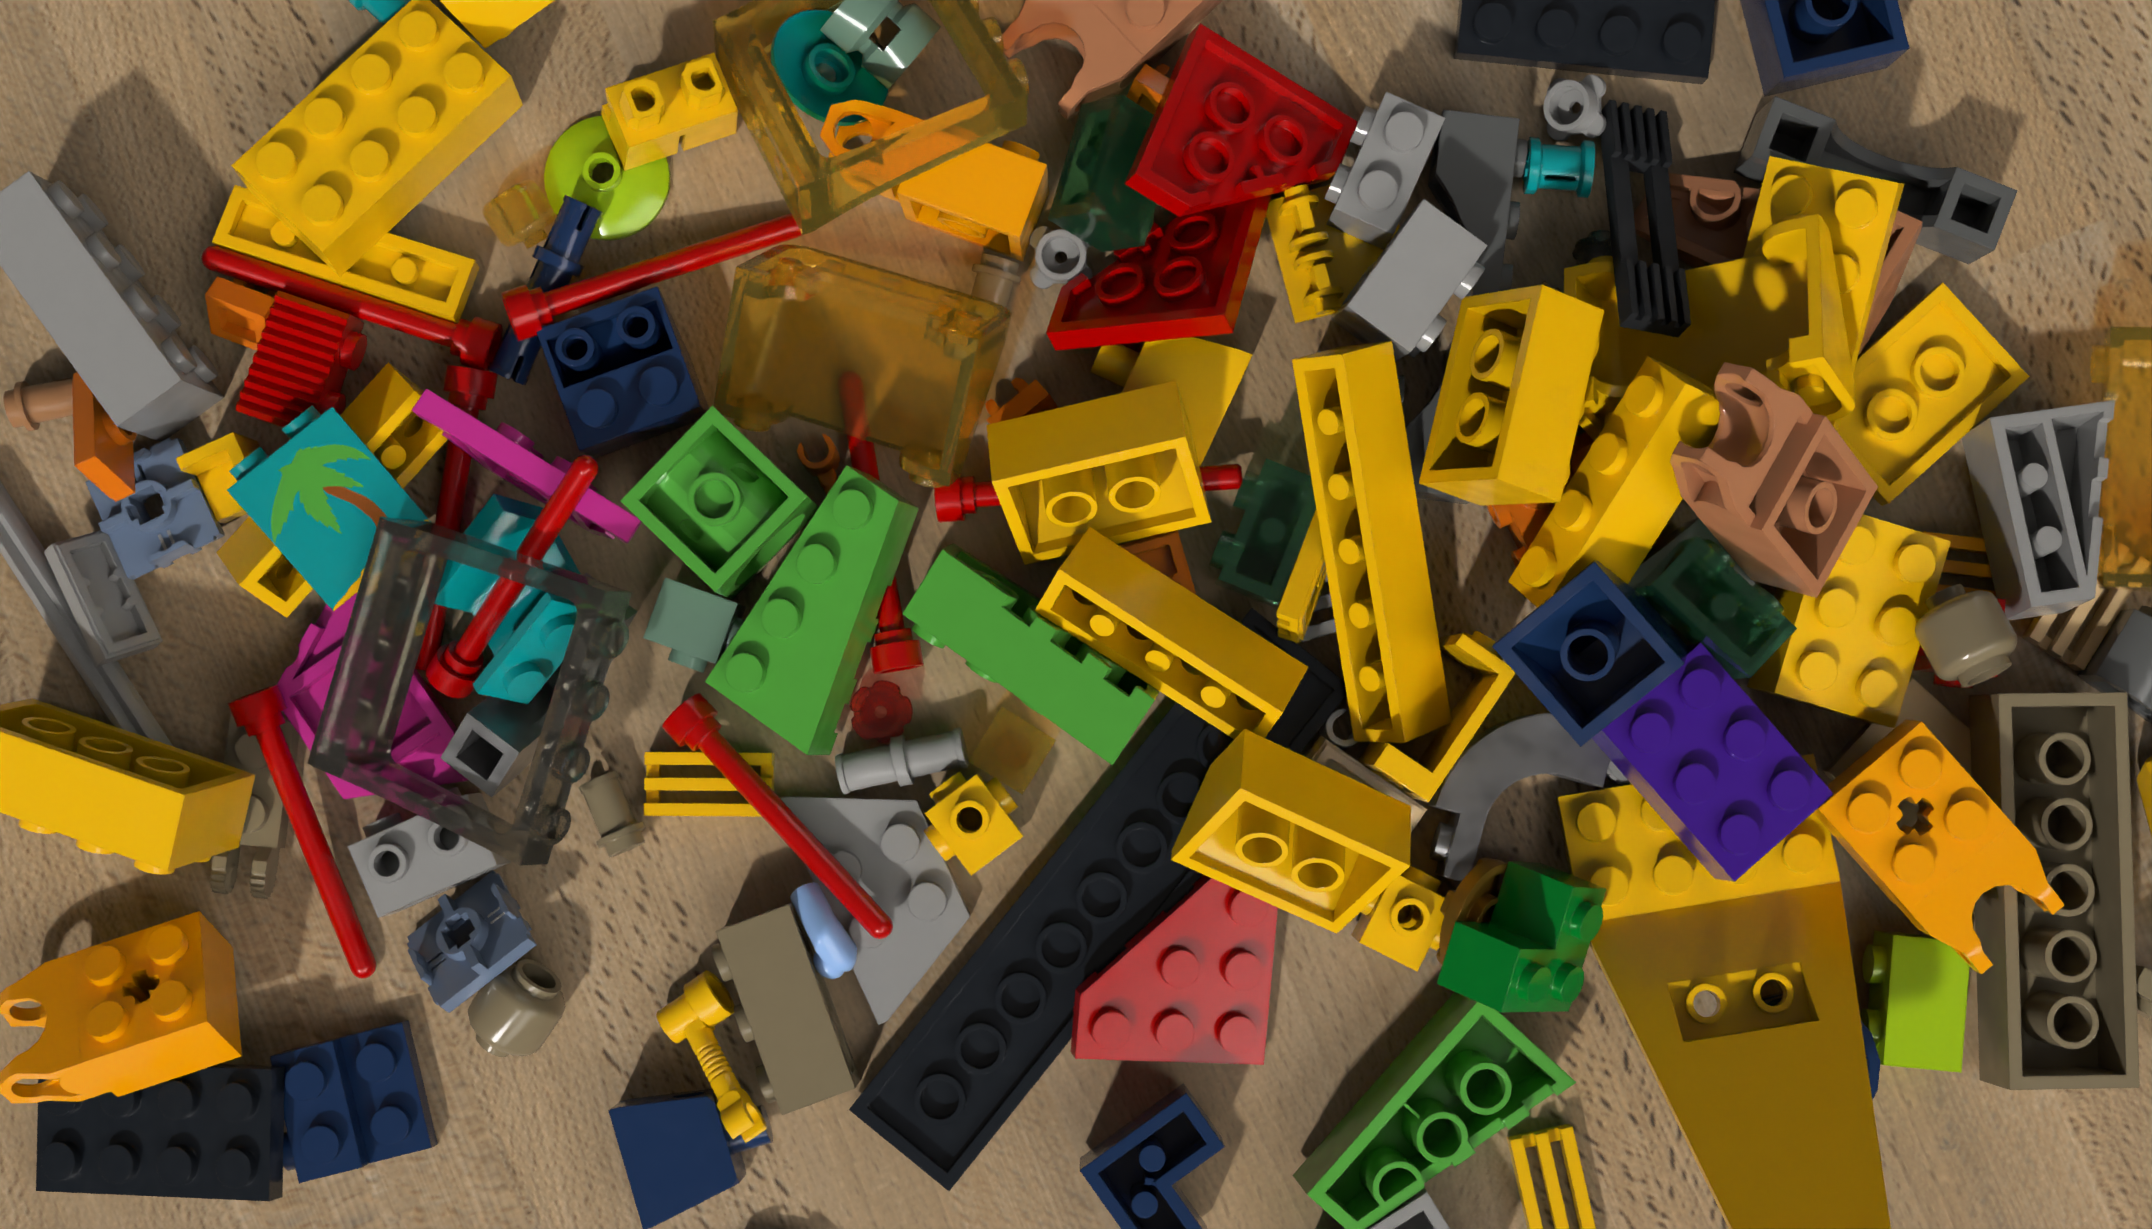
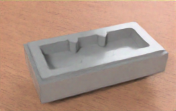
M99 530L52 543L44 551L97 667L152 650L163 642L135 581L127 578L107 533Z

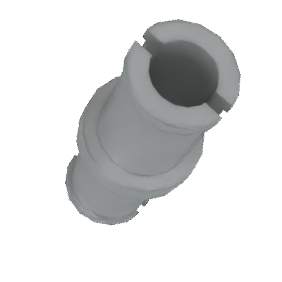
M960 727L954 728L953 731L906 740L904 735L890 738V744L847 754L840 753L835 756L837 777L843 794L898 781L900 787L914 784V777L959 767L967 768L969 766L966 743Z

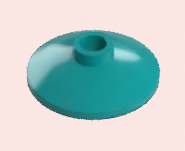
M806 10L796 13L785 20L774 35L771 45L772 68L780 87L787 97L803 112L822 122H825L830 106L850 100H862L882 106L886 100L888 89L861 67L862 54L859 51L845 53L820 31L833 12ZM853 114L845 116L837 125L851 126L865 122L867 119Z

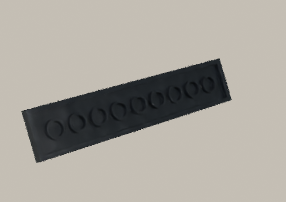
M1251 608L1240 623L1308 666L1284 712L1265 737L1300 754L1345 698V683L1296 642L1278 637V628ZM1175 702L849 1109L948 1191L952 1189L1071 1040L1076 988L1094 972L1100 973L1127 949L1125 944L1163 910L1167 913L1193 888V884L1203 875L1172 861V849L1210 765L1234 739L1177 702Z

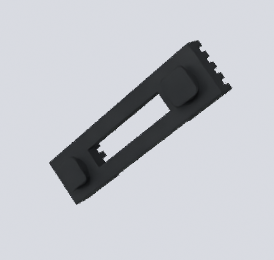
M1609 100L1601 110V114L1606 118L1607 123L1600 138L1619 326L1679 338L1691 325L1685 269L1679 268L1668 172V168L1673 161L1667 111L1660 110L1655 116L1653 108H1647L1642 113V106L1635 105L1630 110L1629 103L1622 102L1617 108L1616 101ZM1629 171L1641 173L1644 176L1653 263L1648 268L1646 261L1638 259Z

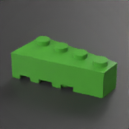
M846 465L705 682L806 755H830L838 733H835L842 710L845 704H849L857 679L854 677L867 642L871 643L879 621L876 616L887 586H891L919 508L869 473Z
M952 543L943 548L902 613L914 622L912 630L923 640L936 647H949L966 660L965 664L976 674L988 681L999 683L1017 696L1029 708L1049 719L1113 766L1160 691L1035 612L1041 599L956 544Z
M1454 992L1298 1168L1293 1177L1305 1193L1345 1229H1367L1425 1188L1424 1183L1450 1165L1456 1167L1476 1153L1474 1148L1504 1127L1509 1130L1531 1115L1529 1110L1553 1093L1558 1096L1574 1085L1576 1081L1499 1011Z

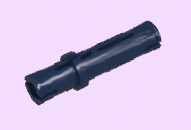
M564 195L563 204L544 246L537 245L532 257L538 260L526 284L528 290L541 287L543 292H547L568 285L573 276L580 277L584 266L579 264V261L603 212ZM509 322L495 356L487 368L504 378H512L514 382L526 385L527 377L541 348L538 335L518 342Z

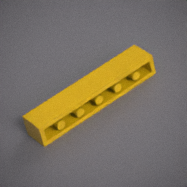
M1392 341L1340 346L1292 359L1353 738L1354 741L1406 743L1452 721Z

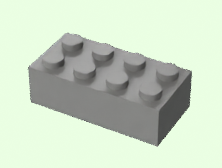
M28 171L0 191L1 268L115 425L161 442L168 439L224 398L212 381L218 376L216 368L197 346L193 345L188 349L175 331L182 323L174 310L159 295L156 294L151 298L138 280L145 275L139 262L123 245L119 244L114 247L102 229L108 225V221L97 205L85 194L76 197L60 180L52 184Z

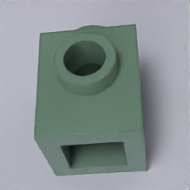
M665 577L643 638L672 648L668 657L669 661L704 673L708 661L717 664L745 621V619H742L746 607Z

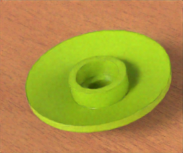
M602 115L595 116L574 124L554 143L545 165V191L556 215H558L563 204L564 195L603 212L595 225L590 237L591 239L604 241L619 240L642 231L661 212L670 189L669 163L667 157L624 171ZM601 163L612 164L614 168L612 178L605 183H597L592 177L594 168Z

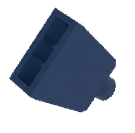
M713 1089L632 1098L620 1101L608 1110L643 1229L652 1228L741 1182L746 1175L741 1152L773 1142L771 1124L763 1105L756 1107L761 1112L767 1129L747 1143L744 1142L741 1135L732 1139L725 1129L717 1107L718 1099Z

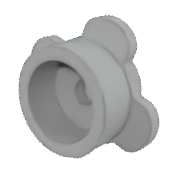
M1590 74L1582 81L1558 78L1549 85L1543 109L1548 122L1547 132L1552 139L1566 141L1570 135L1584 134L1586 137L1596 138L1603 133L1607 122L1606 118L1601 114V98L1606 92V83L1601 77ZM1579 102L1581 109L1577 114H1574L1572 111L1573 105Z
M1047 226L1036 228L1030 236V245L1035 249V266L1030 271L1032 283L1040 289H1048L1053 284H1066L1081 273L1087 276L1088 279H1091L1092 270L1087 266V249L1092 244V237L1089 231L1082 226H1074L1070 231L1064 229L1052 231ZM1058 252H1064L1067 255L1066 262H1056L1055 255Z

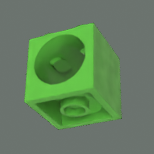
M711 406L620 500L714 592L732 600L805 526L819 508L815 502L714 406Z

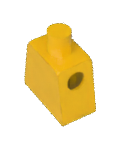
M1195 337L1145 342L1140 353L1122 344L1101 346L1091 373L1123 387L1121 393L1176 380L1190 424L1200 467L1249 365L1252 354Z

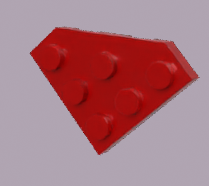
M1200 23L1188 35L1124 184L1178 217L1284 192L1298 185H1312L1325 182L1335 175L1339 164H1342L1358 121Z
M1271 195L1176 217L1162 228L1155 222H1152L1114 249L1113 252L1117 260L1091 279H1088L1087 276L1081 273L1066 283L1060 289L1046 331L1055 351L1233 333Z
M1203 875L1193 884L1195 888L1167 913L1163 910L1125 944L1127 949L1100 973L1094 972L1076 988L1070 1051L1075 1059L1264 1065L1278 907Z

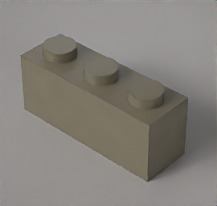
M792 902L717 930L716 934L720 943L712 945L713 957L723 981L726 982L733 979L741 1004L734 1006L736 1022L745 1042L753 1040L756 1042L763 1062L762 1065L756 1067V1076L766 1102L769 1104L777 1101L781 1115H785L855 1089L861 1081L825 979L815 969L813 963L815 952Z

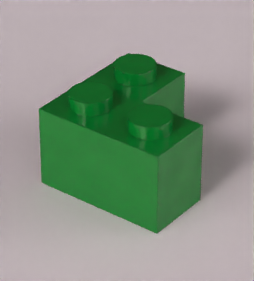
M1509 861L1491 921H1455L1437 984L1501 1013L1569 1011L1571 1003L1579 995L1584 983L1582 967L1590 941L1597 935L1603 921L1601 905L1606 888L1543 863Z

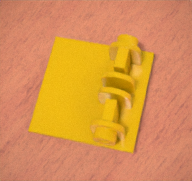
M1307 184L1291 187L1284 191V197L1270 200L1266 218L1295 324L1335 314L1367 268L1383 252L1381 248L1326 225L1335 206L1334 203L1324 199L1330 185L1309 190ZM1398 223V226H1397V228H1396V230H1395V232H1394V235L1396 234V232H1397L1398 229L1400 228L1399 223Z

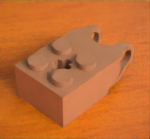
M1026 0L1019 16L998 39V48L1008 59L1023 49L1031 48L1044 40L1050 39L1067 41L1078 49L1084 60L1083 66L1075 76L1072 87L1058 102L1060 107L1058 112L1069 121L1087 106L1120 94L1134 81V78L1145 64L1152 67L1223 0Z
M1724 362L1714 384V393L1719 402L1720 417L1713 440L1708 447L1694 448L1679 441L1671 456L1670 463L1674 470L1681 497L1751 580L1817 598L1878 486L1827 417L1813 413L1799 394L1779 388L1773 381L1754 368Z

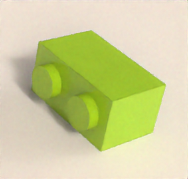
M1874 930L1873 944L1867 945L1863 956V977L1866 983H1870L1868 1009H1862L1860 1018L1872 1033L1881 1065L1962 1073L1970 966L1951 946L1932 936Z

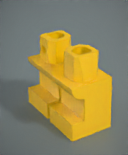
M714 52L605 88L608 103L602 105L601 115L624 171L677 154L679 142L682 150L686 151L736 134L738 110Z

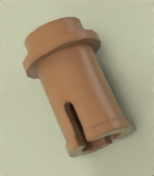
M73 377L30 386L26 381L15 383L14 389L5 391L3 397L5 411L11 425L14 428L24 426L28 431L39 429L40 422L73 416Z

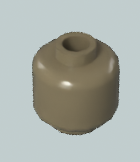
M1957 584L1937 592L1925 601L1929 611L1916 623L1915 635L1935 674L1940 679L1946 681L1958 680L1961 686L1966 688L1986 681L2012 665L2008 656L2016 649L2017 635L1993 593L1983 590L1966 593L1962 584Z
M522 959L514 962L482 987L468 1008L470 1025L476 1032V1040L479 1045L487 1052L498 1057H506L508 1055L528 1056L536 1053L561 1019L566 1007L563 993L560 991L562 987L561 982L556 974L539 962Z

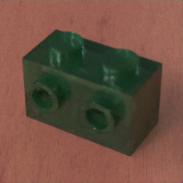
M1125 95L1081 104L1048 220L1101 252L1144 246L1154 222L1156 203L1124 183L1154 114Z
M1266 458L1258 474L1246 470L1232 505L1243 510L1242 516L1234 534L1222 530L1209 565L1220 569L1214 584L1274 607L1281 599L1315 513L1316 505L1310 475Z
M1698 535L1681 541L1635 590L1646 598L1692 644L1702 643L1733 679L1752 677L1797 628L1782 615L1785 610L1772 594L1759 585L1754 584L1751 586L1733 569L1736 566L1734 560L1718 544L1709 539L1703 540Z

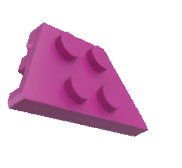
M427 388L412 409L420 418L443 430L442 435L465 451L484 468L546 505L572 464L559 456H556L551 464L543 460L544 456L533 448L535 443L518 430L501 422L495 431ZM591 484L569 517V520L592 534L603 535L613 540L617 537L628 544L642 521L596 493L598 489Z
M359 590L334 612L326 604L317 622L310 623L298 645L299 653L292 665L286 667L277 684L287 706V709L283 710L284 714L342 798L352 799L469 781L441 759L442 754L457 731V727L419 672L412 666V662L363 591Z

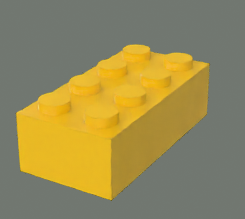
M411 0L231 166L249 191L341 277L517 112L523 104L512 76L430 0Z
M33 698L0 705V813L19 819L18 825L21 828L41 834H63L77 839L76 846L84 851L97 854L117 853L134 859L133 865L137 869L159 875L172 874L176 868L194 862H207L212 856L239 848L255 774Z

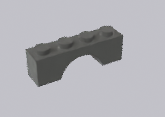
M1776 96L1755 115L1733 172L1762 184L1769 156L1902 183L1904 188L1898 211L1922 221V229L1915 244L1966 264H1971L1995 250L2018 191L1959 167H1924L1885 157L1849 139L1838 128L1835 119Z

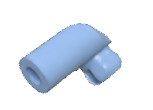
M807 883L798 887L791 894L790 900L816 951L813 957L815 969L825 978H840L844 972L852 970L856 963V944L834 914L818 883Z

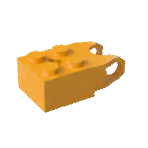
M850 100L830 106L820 132V138L830 150L828 155L830 160L845 179L876 194L900 202L905 218L1023 262L1030 244V236L1037 226L1049 194L1047 164L1038 161L1040 154L1037 151L1023 144L1008 140L1003 142L1002 147L977 139L979 136L978 130L950 118H943L941 125L889 107L862 100ZM860 115L868 120L856 125L839 126L835 138V128L845 116ZM864 135L872 138L868 146L862 150L853 151L844 148L847 141L855 136Z
M1905 719L1827 785L1834 794L1813 812L1918 930L1951 946L1979 974H1983L1993 965L1982 950L1980 939L1973 929L1972 922L1975 903L1984 892L1995 886L2010 885L2015 890L2028 895L2044 912L2049 911L2054 915L2064 906L2059 896L2048 884L2034 846L1922 721ZM1902 800L1914 804L1918 803L1919 810L1916 813L1918 816L1916 823L1912 827L1903 824L1899 829L1896 823L1903 816L1902 811L1898 807L1899 803Z
M200 911L47 961L16 983L6 987L0 993V1014L4 1016L11 1027L37 1026L45 1028L39 1040L30 1049L17 1055L0 1071V1094L11 1103H39L44 1101L81 1102L108 1092H112L115 1096L120 1097L242 1056L233 947ZM24 1001H33L40 1003L41 1006L35 1008H20L14 1006V1004ZM21 1079H48L37 1084H20L16 1082Z

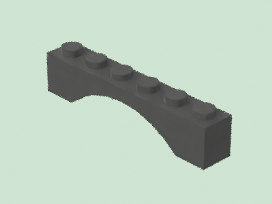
M1443 109L1440 116L1445 117V120L1432 147L1428 187L1445 212V215L1488 245L1477 260L1479 264L1485 267V270L1465 297L1510 290L1513 278V265L1503 263L1506 239H1515L1520 218V202L1510 201L1513 177H1522L1527 157V140L1517 139L1520 119ZM1441 382L1423 410L1406 426L1417 499L1468 504L1470 503L1469 501L1419 484L1442 386Z

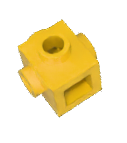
M959 771L929 794L936 805L925 812V815L932 824L923 830L945 861L956 855L971 876L1024 836V833L1009 815L1018 808V805L996 776L985 783L978 773L967 781ZM973 807L979 810L983 819L979 829L968 830L961 824L960 814L964 808Z
M1410 865L1402 875L1360 912L1362 915L1351 935L1359 943L1418 972L1429 948L1436 951L1440 948V932L1444 919L1440 908L1445 897L1436 892L1442 881ZM1410 905V913L1407 918L1398 921L1400 909Z

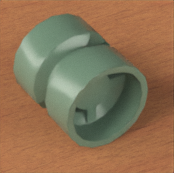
M844 0L820 31L845 53L859 51L862 54L861 67L885 88L889 89L929 43L941 26L915 3L903 6L899 0ZM887 16L900 30L884 48L870 35Z

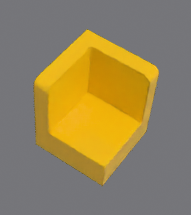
M235 432L229 433L176 458L181 471L197 476L216 521L224 524L247 514L227 491L237 482L229 471L260 447L256 440Z

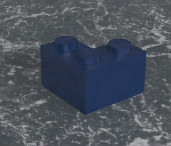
M1183 1083L1080 1158V1172L1121 1229H1207V1225L1176 1182L1223 1149L1225 1145L1218 1130Z

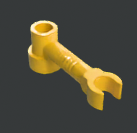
M705 970L686 983L683 987L684 993L658 1010L656 1016L661 1028L673 1042L680 1043L687 1038L718 1099L717 1107L725 1129L732 1139L741 1135L744 1142L747 1143L765 1131L767 1126L759 1109L752 1102L748 1093L741 1088L713 1033L715 1030L714 1026L734 1013V1003L729 992L717 976Z

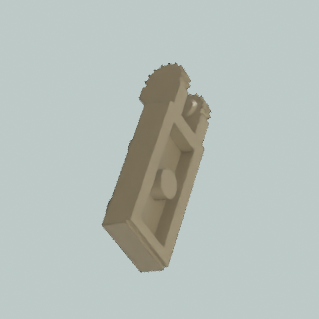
M230 715L224 764L255 774V780L239 848L213 856L210 888H212L214 893H231L237 878L241 845L257 846V851L252 860L250 893L255 898L268 899V897H271L275 887L280 848H285L289 818L255 735L248 737L244 726L237 727L233 716ZM286 721L280 727L296 764L299 734L291 722Z

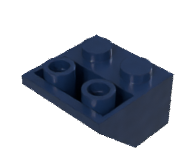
M658 286L546 326L537 332L578 449L594 459L697 422L709 409L691 357Z

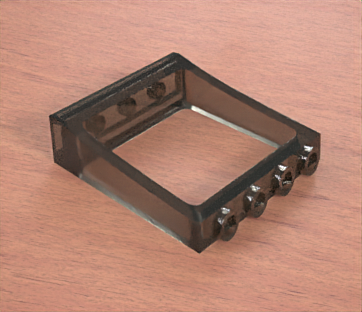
M380 517L307 763L389 800L520 866L548 864L553 845L559 843L566 836L571 825V815L565 807L572 784L579 781L585 775L590 764V753L584 746L591 723L602 716L609 704L610 693L604 682L611 659L616 658L622 653L629 640V628L623 621L632 592L429 521ZM448 559L569 599L577 609L576 621L513 824L399 765L391 756V746Z

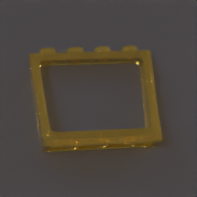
M754 0L712 21L716 58L735 105L802 235L817 230L850 209L908 179L1027 125L1029 82L1025 67L1019 58L1005 59L1003 55L1004 42L1000 27L994 17L980 18L979 0L929 1L986 96L835 157H824L819 153L767 53L771 51L772 41L777 30L790 16L806 10H825L834 13L844 0Z

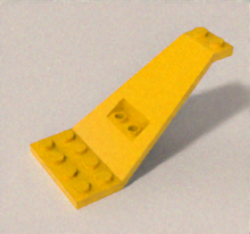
M1814 754L1802 755L1801 757L1818 775ZM1632 784L1557 797L1556 804L1570 874L1606 888L1601 905L1603 921L1597 935L1590 941V947L1728 1228L1891 1229L1842 887L1830 831L1812 813L1733 882L1714 879ZM1768 980L1777 982L1783 991L1781 1001L1775 1006L1767 1005L1760 996L1761 986ZM1701 991L1710 992L1717 1002L1715 1012L1708 1017L1699 1015L1694 1009V998Z

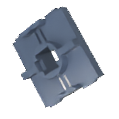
M168 438L150 447V450L143 448L134 452L135 493L115 502L90 480L85 482L102 519V522L98 523L100 529L109 535L129 579L135 580L160 567L166 568L174 564V560L189 553L193 555L201 551V547L225 536L220 522H217L197 476L183 472L179 468L176 458L188 452L183 440L179 438L173 440ZM159 493L164 503L162 506L164 514L151 520L144 505L146 503L145 499Z
M495 871L490 872L455 900H452L446 894L442 895L437 899L442 910L407 937L409 940L407 943L409 949L407 951L421 980L430 986L428 990L434 1003L448 1013L537 945L530 933L532 929L529 923L519 912L521 908L518 902L511 896L500 874Z

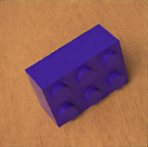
M1702 643L1687 645L1689 650L1683 666L1592 739L1714 879L1735 882L1834 793Z

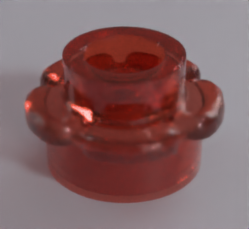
M879 680L874 682L873 686L869 688L866 686L861 687L853 695L850 708L854 712V717H852L851 723L856 733L867 740L876 738L880 743H889L891 737L903 734L904 725L910 723L912 719L913 708L910 699L900 693L901 689L897 684L886 680ZM878 706H884L887 709V715L884 718H878L875 715V709Z

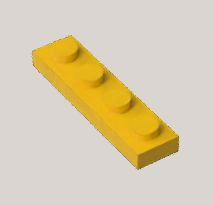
M238 185L233 187L212 240L215 246L455 323L460 321L479 271V266L474 259L387 232L352 267L339 277L266 208L248 188Z

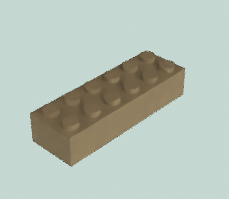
M2127 692L1969 695L1972 778L2034 846L2048 884L2064 903V906L2052 915L2049 911L2044 912L2028 895L2015 890L2010 885L1991 888L1984 892L1975 903V932L1980 939L1983 952L1993 964L1983 974L1977 972L1980 1081L2008 1090L2140 1088Z

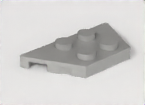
M783 797L781 800L893 922V930L888 937L884 939L872 937L805 864L812 881L820 885L834 914L856 944L857 960L853 970L876 1021L880 1025L889 1020L970 918V911L947 862L935 849L923 831L930 825L918 800Z

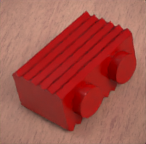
M278 290L274 295V303L270 307V315L266 318V327L261 331V339L257 343V351L253 355V363L249 367V375L245 378L244 388L240 391V399L236 403V411L282 428L312 405L321 415L331 407L341 415L346 407V396L340 393L348 369L355 371L360 366L367 348V336L361 333L364 322L351 314Z

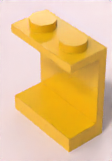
M1474 631L1472 635L1464 632L1441 636L1439 639L1441 652L1476 676L1450 713L1452 722L1440 728L1418 762L1391 744L1384 742H1370L1358 759V762L1410 798L1429 802L1515 675L1512 668L1503 661V658L1492 647L1495 641L1478 631Z

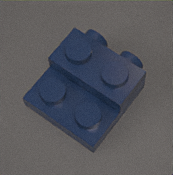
M409 1020L286 1050L270 1056L272 1066H285L284 1121L287 1131L284 1132L283 1167L287 1171L296 1169L299 1183L362 1168L369 1163L429 1149L438 1144Z

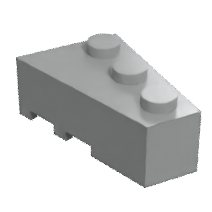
M2115 400L1990 417L1962 437L1996 598L2006 599L2005 615L2009 621L2064 613L2095 598L2103 518L2098 517L2102 481L2107 479L2109 459L2104 458L2107 426L2108 422L2113 420Z

